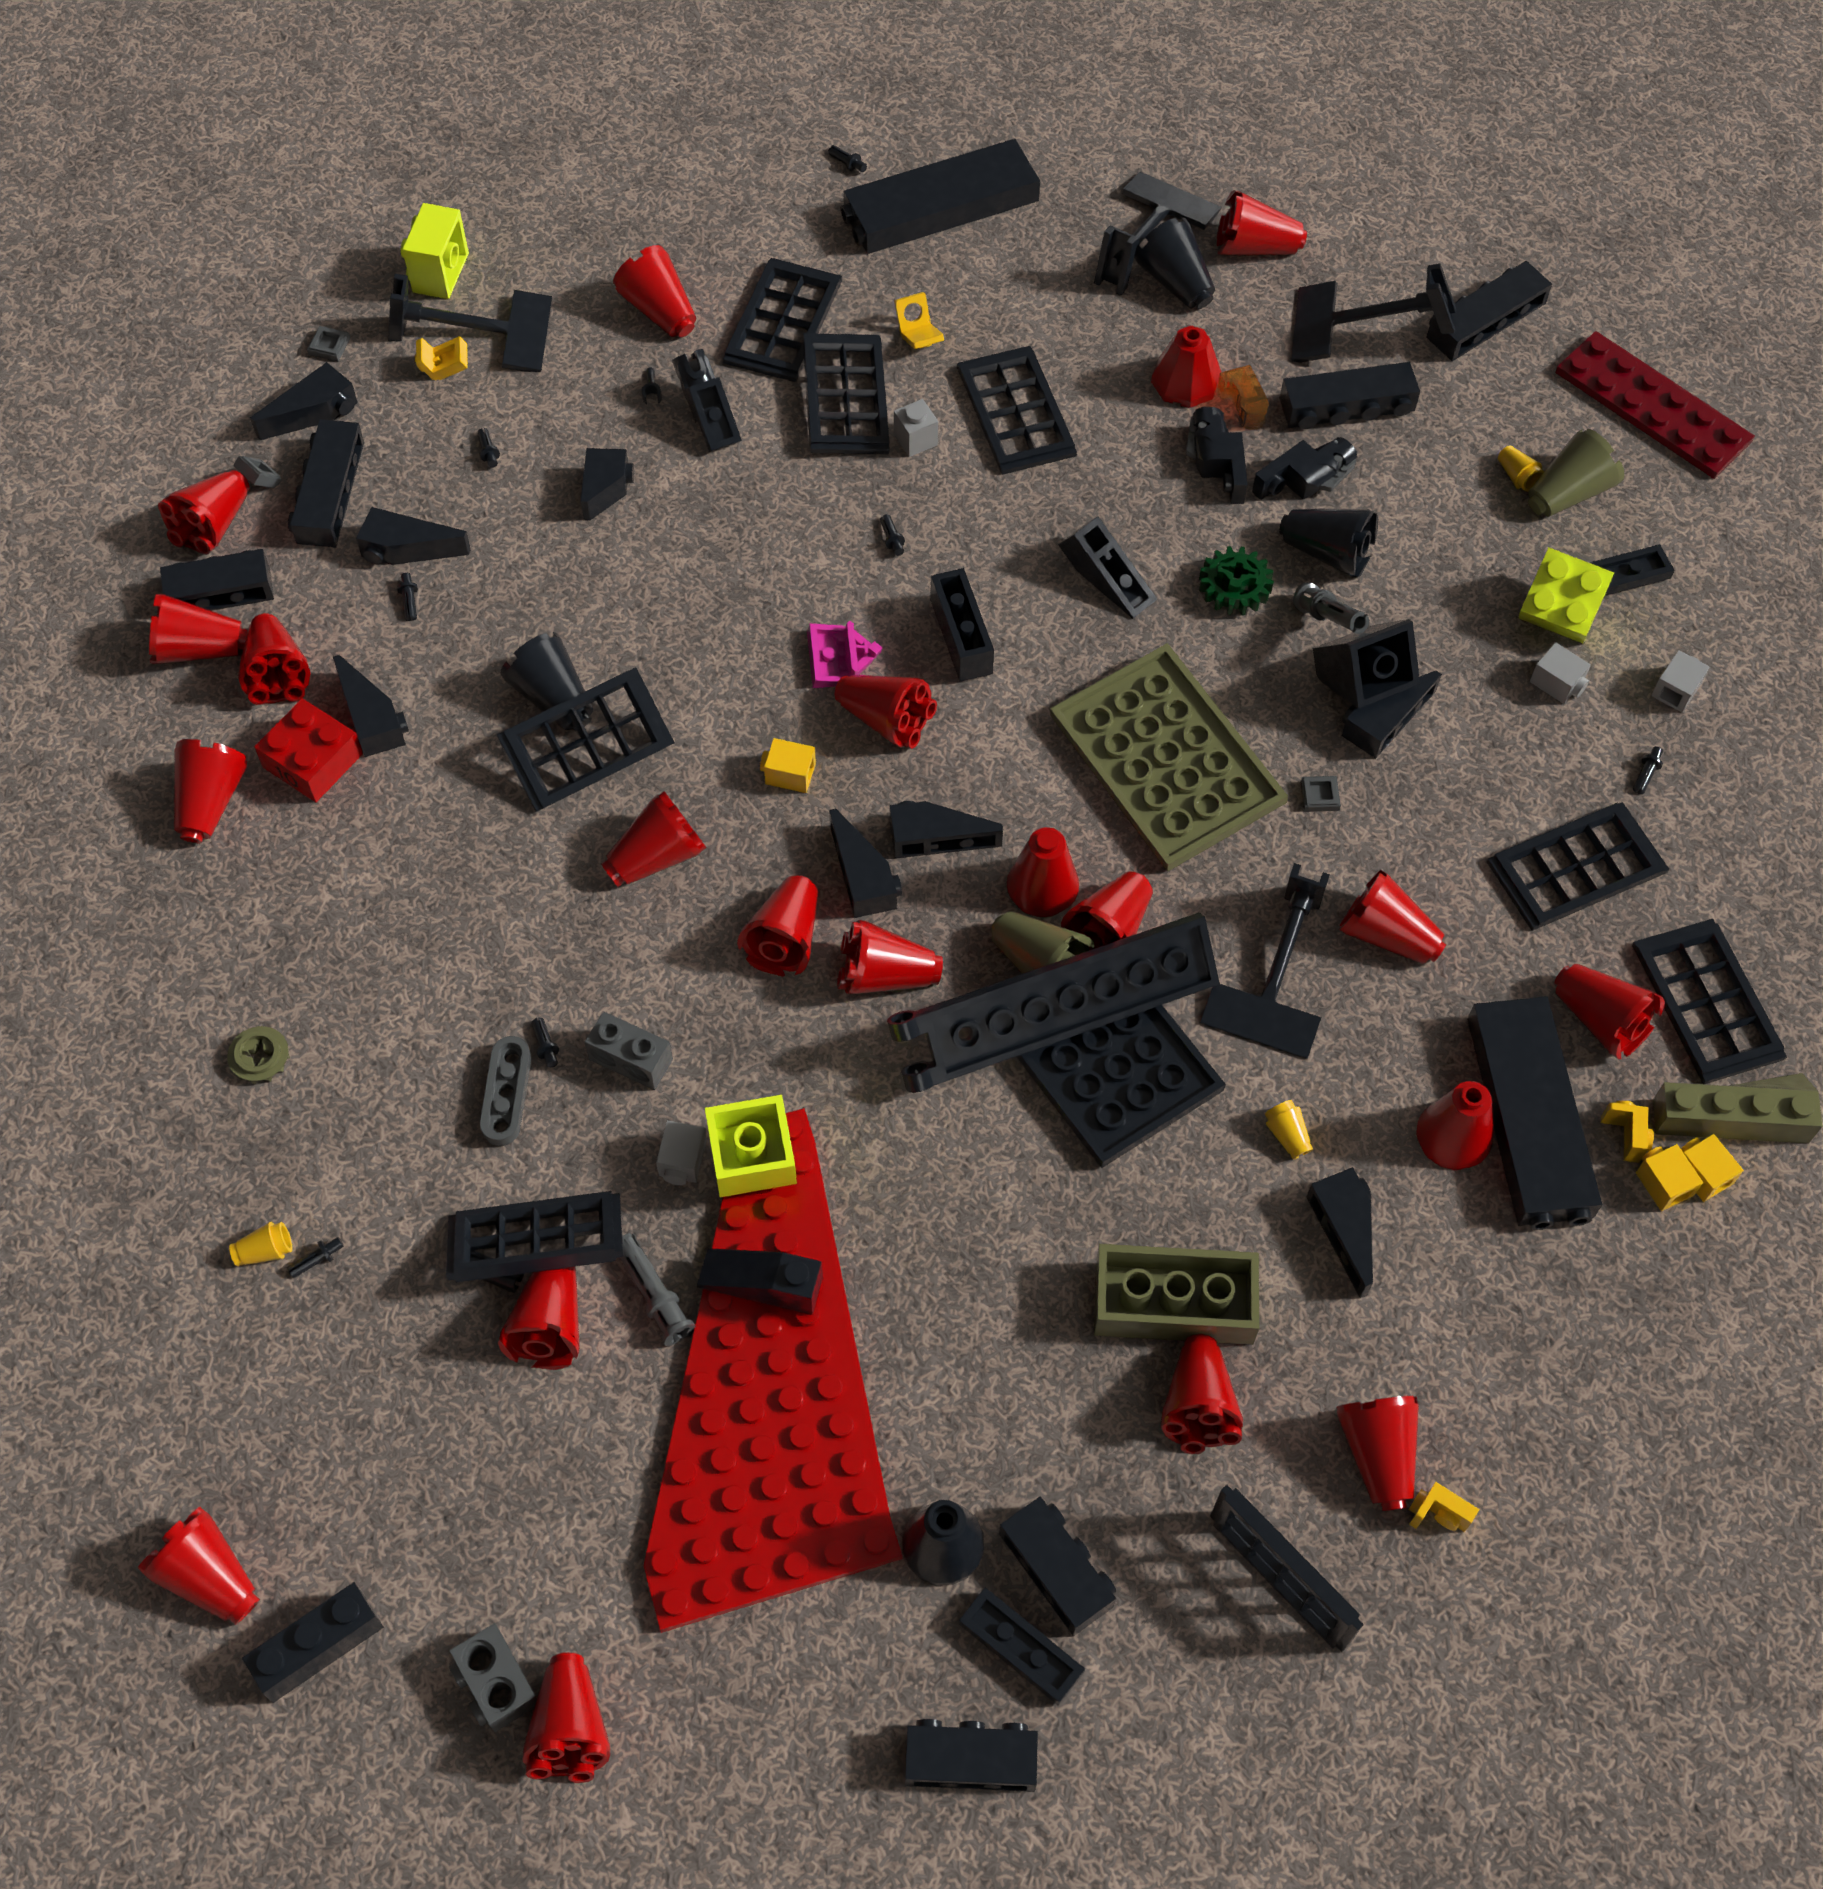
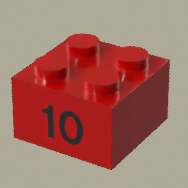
M303 698L254 746L261 765L265 770L316 803L363 755L356 732Z

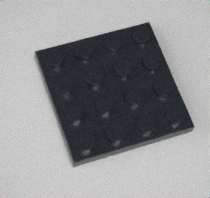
M1163 1005L1016 1056L1101 1168L1220 1094L1226 1086L1225 1082Z

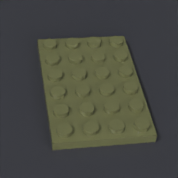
M1168 643L1050 708L1052 719L1167 872L1287 803L1288 795Z

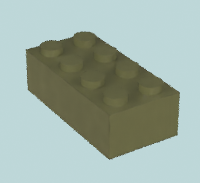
M1099 1244L1095 1271L1094 1336L1185 1341L1190 1336L1204 1334L1213 1337L1217 1343L1254 1344L1260 1329L1259 1253Z

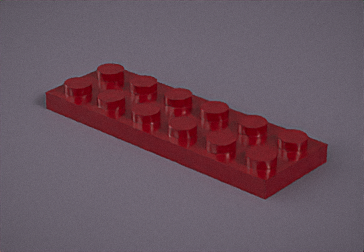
M1597 331L1590 335L1556 368V374L1713 479L1732 463L1753 442L1755 437L1754 434Z

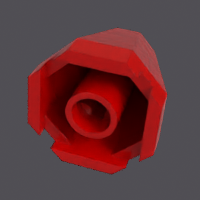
M1191 325L1179 329L1160 355L1152 374L1151 383L1163 401L1172 404L1177 402L1183 407L1192 408L1214 398L1222 373L1211 340L1205 330Z

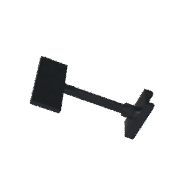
M1139 172L1123 188L1122 194L1151 206L1155 210L1132 235L1111 225L1104 231L1094 284L1100 286L1102 281L1106 280L1117 285L1116 294L1122 296L1128 288L1137 246L1141 244L1145 237L1166 215L1174 216L1182 220V217L1186 218L1188 223L1205 230L1219 213L1221 206L1143 172Z
M1441 263L1428 265L1426 292L1417 293L1416 297L1335 312L1336 281L1299 287L1291 361L1302 363L1330 358L1333 327L1337 324L1418 310L1419 313L1433 311L1441 334L1454 333L1455 326L1450 314L1456 313V306Z
M395 273L393 293L390 295L388 341H402L407 320L420 323V319L501 333L507 336L502 368L541 372L552 296L514 290L510 319L502 321L423 307L422 303L408 301V276Z
M1294 863L1284 899L1290 901L1288 908L1291 911L1262 995L1256 996L1223 984L1212 987L1200 1023L1308 1059L1322 1017L1277 1003L1276 998L1304 916L1310 913L1311 908L1319 910L1330 874L1323 872L1320 882L1299 876L1301 865Z

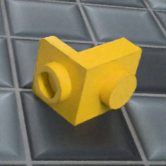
M458 336L436 347H432L423 338L416 340L415 363L419 370L425 372L432 380H442L468 368L467 343Z
M1630 1101L1609 1103L1601 1115V1123L1624 1126V1161L1639 1163L1646 1151L1649 1152L1652 1149L1654 1141V1131L1648 1128V1107L1636 1106L1635 1103Z

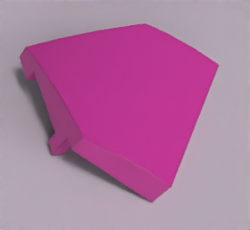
M851 621L847 622L846 627L843 625L810 623L807 629L812 688L836 687L841 677L845 675H859L881 653L883 648L875 641L871 644L854 630V623Z

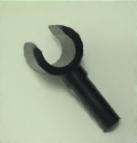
M649 367L646 370L647 383L642 387L641 391L642 399L647 405L646 396L654 393L657 394L659 404L662 400L661 389L655 383L654 368Z

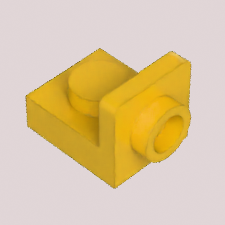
M1435 1482L1428 1493L1420 1489L1408 1509L1415 1514L1409 1525L1417 1529L1428 1510L1436 1514L1434 1516L1435 1520L1443 1527L1452 1531H1456L1459 1528L1465 1532L1480 1509Z

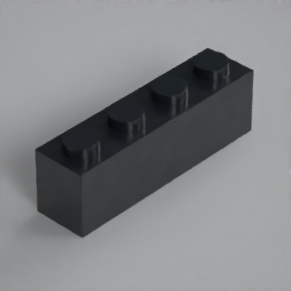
M1524 261L1515 268L1510 267L1500 277L1491 282H1485L1477 291L1468 296L1464 295L1456 301V313L1450 314L1455 326L1454 333L1441 334L1436 317L1433 315L1429 321L1430 326L1426 338L1451 361H1454L1545 305L1552 283L1528 261Z
M1403 362L1284 378L1279 399L1288 427L1309 429L1317 424L1332 423L1340 425L1347 420L1363 418L1369 421L1383 415H1407L1415 411L1420 389L1411 363Z
M320 419L316 433L313 432L311 434L309 459H305L303 462L304 478L302 485H298L296 488L295 510L290 512L288 517V529L290 532H293L296 544L337 548L364 445L359 423Z

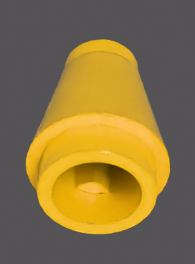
M1511 445L1503 448L1498 455V461L1517 489L1522 488L1524 491L1529 492L1531 487L1544 473L1541 463Z
M1292 1100L1280 1103L1265 1112L1268 1120L1266 1126L1293 1160L1299 1158L1301 1154L1306 1155L1313 1151L1300 1107H1295Z
M269 1222L229 1245L231 1258L237 1267L284 1259V1254L292 1252L293 1249L290 1234L283 1222L277 1224Z

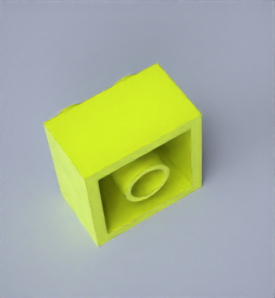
M423 203L418 215H414L408 238H404L402 241L401 257L405 259L406 275L410 281L413 293L449 299L469 254L461 213L459 209Z
M1548 547L1520 610L1519 619L1584 643L1611 583L1614 572Z
M782 1095L705 1108L719 1197L797 1184L795 1161Z

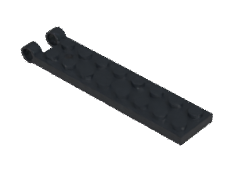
M1198 912L917 1011L907 1010L893 1014L887 1019L892 1040L897 1042L908 1041L925 1033L933 1060L931 1062H914L901 1070L906 1090L912 1093L928 1090L934 1085L1219 985L1220 982L1204 915ZM964 1027H970V1035L965 1039L959 1038V1031Z

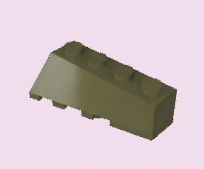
M1803 1073L1728 1086L1664 1082L1653 1098L1655 1133L1658 1135L1709 1137L1715 1134L1717 1138L1809 1144L1823 1127L1819 1091Z

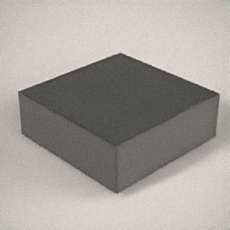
M319 326L307 348L308 355L339 362L351 339L350 334Z
M238 456L233 465L254 485L275 488L282 480L273 469L260 459Z
M1337 776L1301 777L1300 784L1304 812L1340 811L1341 804Z

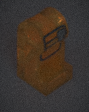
M1247 365L1221 372L1217 391L1222 400L1231 398L1238 411V423L1241 427L1248 430L1262 428L1266 421L1265 415L1269 402L1251 366Z

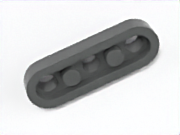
M517 1036L501 1038L495 1043L491 1052L480 1128L484 1138L490 1144L496 1146L512 1143L518 1137L521 1129L531 1065V1053L528 1044ZM511 1054L519 1056L518 1060L514 1063H508L505 1060ZM506 1088L513 1090V1094L509 1097L500 1096L501 1091ZM499 1123L508 1125L507 1129L503 1132H496L494 1130L495 1126Z

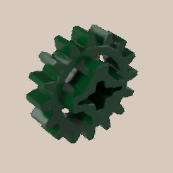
M1227 546L1226 554L1215 550L1213 559L1206 557L1204 567L1201 568L1199 575V591L1206 592L1205 602L1214 600V609L1219 610L1224 606L1227 608L1228 615H1231L1234 609H1239L1241 615H1245L1247 607H1250L1255 612L1258 611L1260 603H1267L1274 583L1272 581L1273 569H1266L1268 560L1262 559L1258 561L1257 551L1248 555L1245 554V547L1242 546L1239 552H1234L1231 546Z

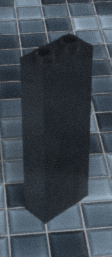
M1014 138L844 190V204L840 206V211L845 224L851 223L855 243L858 246L863 245L866 253L870 254L1038 202L1040 179Z
M1548 996L1474 1004L1467 1020L1483 1085L1488 1089L1492 1098L1493 1126L1518 1226L1530 1225L1532 1230H1543L1553 1226L1554 1222L1568 1221L1571 1226H1580L1591 1222L1603 1204Z

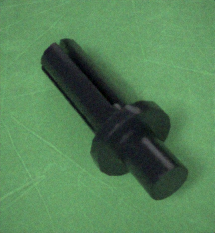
M835 145L829 148V155L845 163L849 171L854 169L860 172L866 171L867 164L861 161L859 154L853 153L851 155Z
M481 428L477 433L482 447L480 457L482 461H487L490 468H494L498 465L497 459L500 456V452L497 447L493 446L488 429L484 428L483 432Z
M885 514L880 518L887 537L885 545L887 549H893L896 556H900L904 553L903 545L905 538L897 532L891 516Z
M402 573L401 583L397 586L398 593L402 594L406 621L417 619L414 592H417L418 586L412 582L410 573Z
M1654 746L1650 755L1643 756L1641 761L1644 766L1633 787L1634 792L1639 791L1638 794H1644L1655 770L1662 768L1663 762L1660 760L1663 753L1662 748Z
M539 1017L537 1020L535 1018L531 1024L539 1044L537 1055L540 1059L545 1058L547 1067L553 1068L558 1065L556 1054L559 1053V1047L551 1041L544 1019Z
M337 1237L327 1244L322 1240L319 1241L317 1249L287 1266L289 1274L295 1278L325 1259L329 1262L334 1260L331 1254L344 1247L340 1238Z

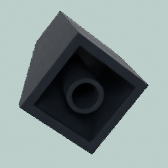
M1410 619L1372 625L1361 634L1351 633L1313 648L1318 679L1357 708L1367 706L1420 685L1413 621Z

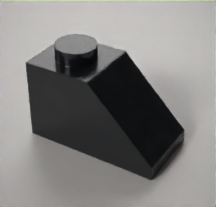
M586 448L580 501L584 520H592L627 495L628 483H634V463H628L626 449Z

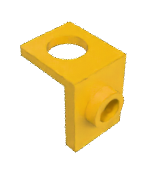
M924 292L894 300L900 334L914 349L926 348L934 343L944 341L943 333L931 324L926 294ZM911 303H917L921 308L919 317L913 321L906 320L904 316L905 308Z

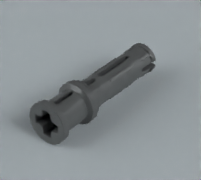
M1313 583L1301 584L1294 593L1293 604L1295 608L1302 613H1309L1311 617L1319 621L1328 619L1351 630L1355 634L1363 633L1369 626V616L1365 612L1358 611L1347 604L1337 601L1336 596L1332 592L1320 589ZM1304 593H1307L1312 596L1309 598L1305 596Z
M628 1233L623 1235L624 1257H620L647 1303L645 1312L648 1318L654 1319L663 1333L662 1341L664 1345L672 1346L690 1336L696 1326L692 1320L686 1319L680 1309L677 1294L670 1290L667 1291L652 1263L637 1241L635 1234Z

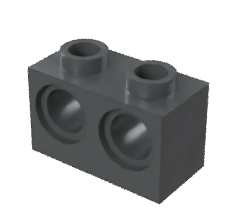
M604 1011L585 1040L590 1061L653 1090L657 1088L673 1061L669 1041Z
M496 1623L449 1650L455 1660V1663L450 1665L449 1669L460 1689L469 1686L475 1700L470 1702L469 1706L480 1726L489 1723L493 1731L497 1732L535 1708L537 1698ZM489 1653L492 1655L491 1663L486 1669L482 1671L471 1669L472 1661L478 1654ZM502 1689L512 1691V1698L507 1706L499 1709L491 1707V1699L497 1691Z

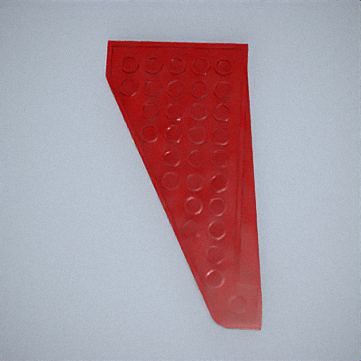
M805 1108L786 1113L795 1161L797 1184L723 1197L712 1249L784 1252L822 1261L823 1280L813 1315L703 1289L643 1565L661 1633L903 1559L890 1517L816 1143Z

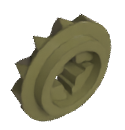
M265 1026L252 1027L241 1032L230 1044L227 1054L228 1064L233 1073L240 1080H248L253 1084L262 1080L271 1082L275 1074L279 1071L284 1072L286 1060L290 1059L288 1043L284 1036L277 1030ZM262 1044L263 1050L268 1057L261 1058L258 1066H255L253 1058L247 1056L256 1054Z

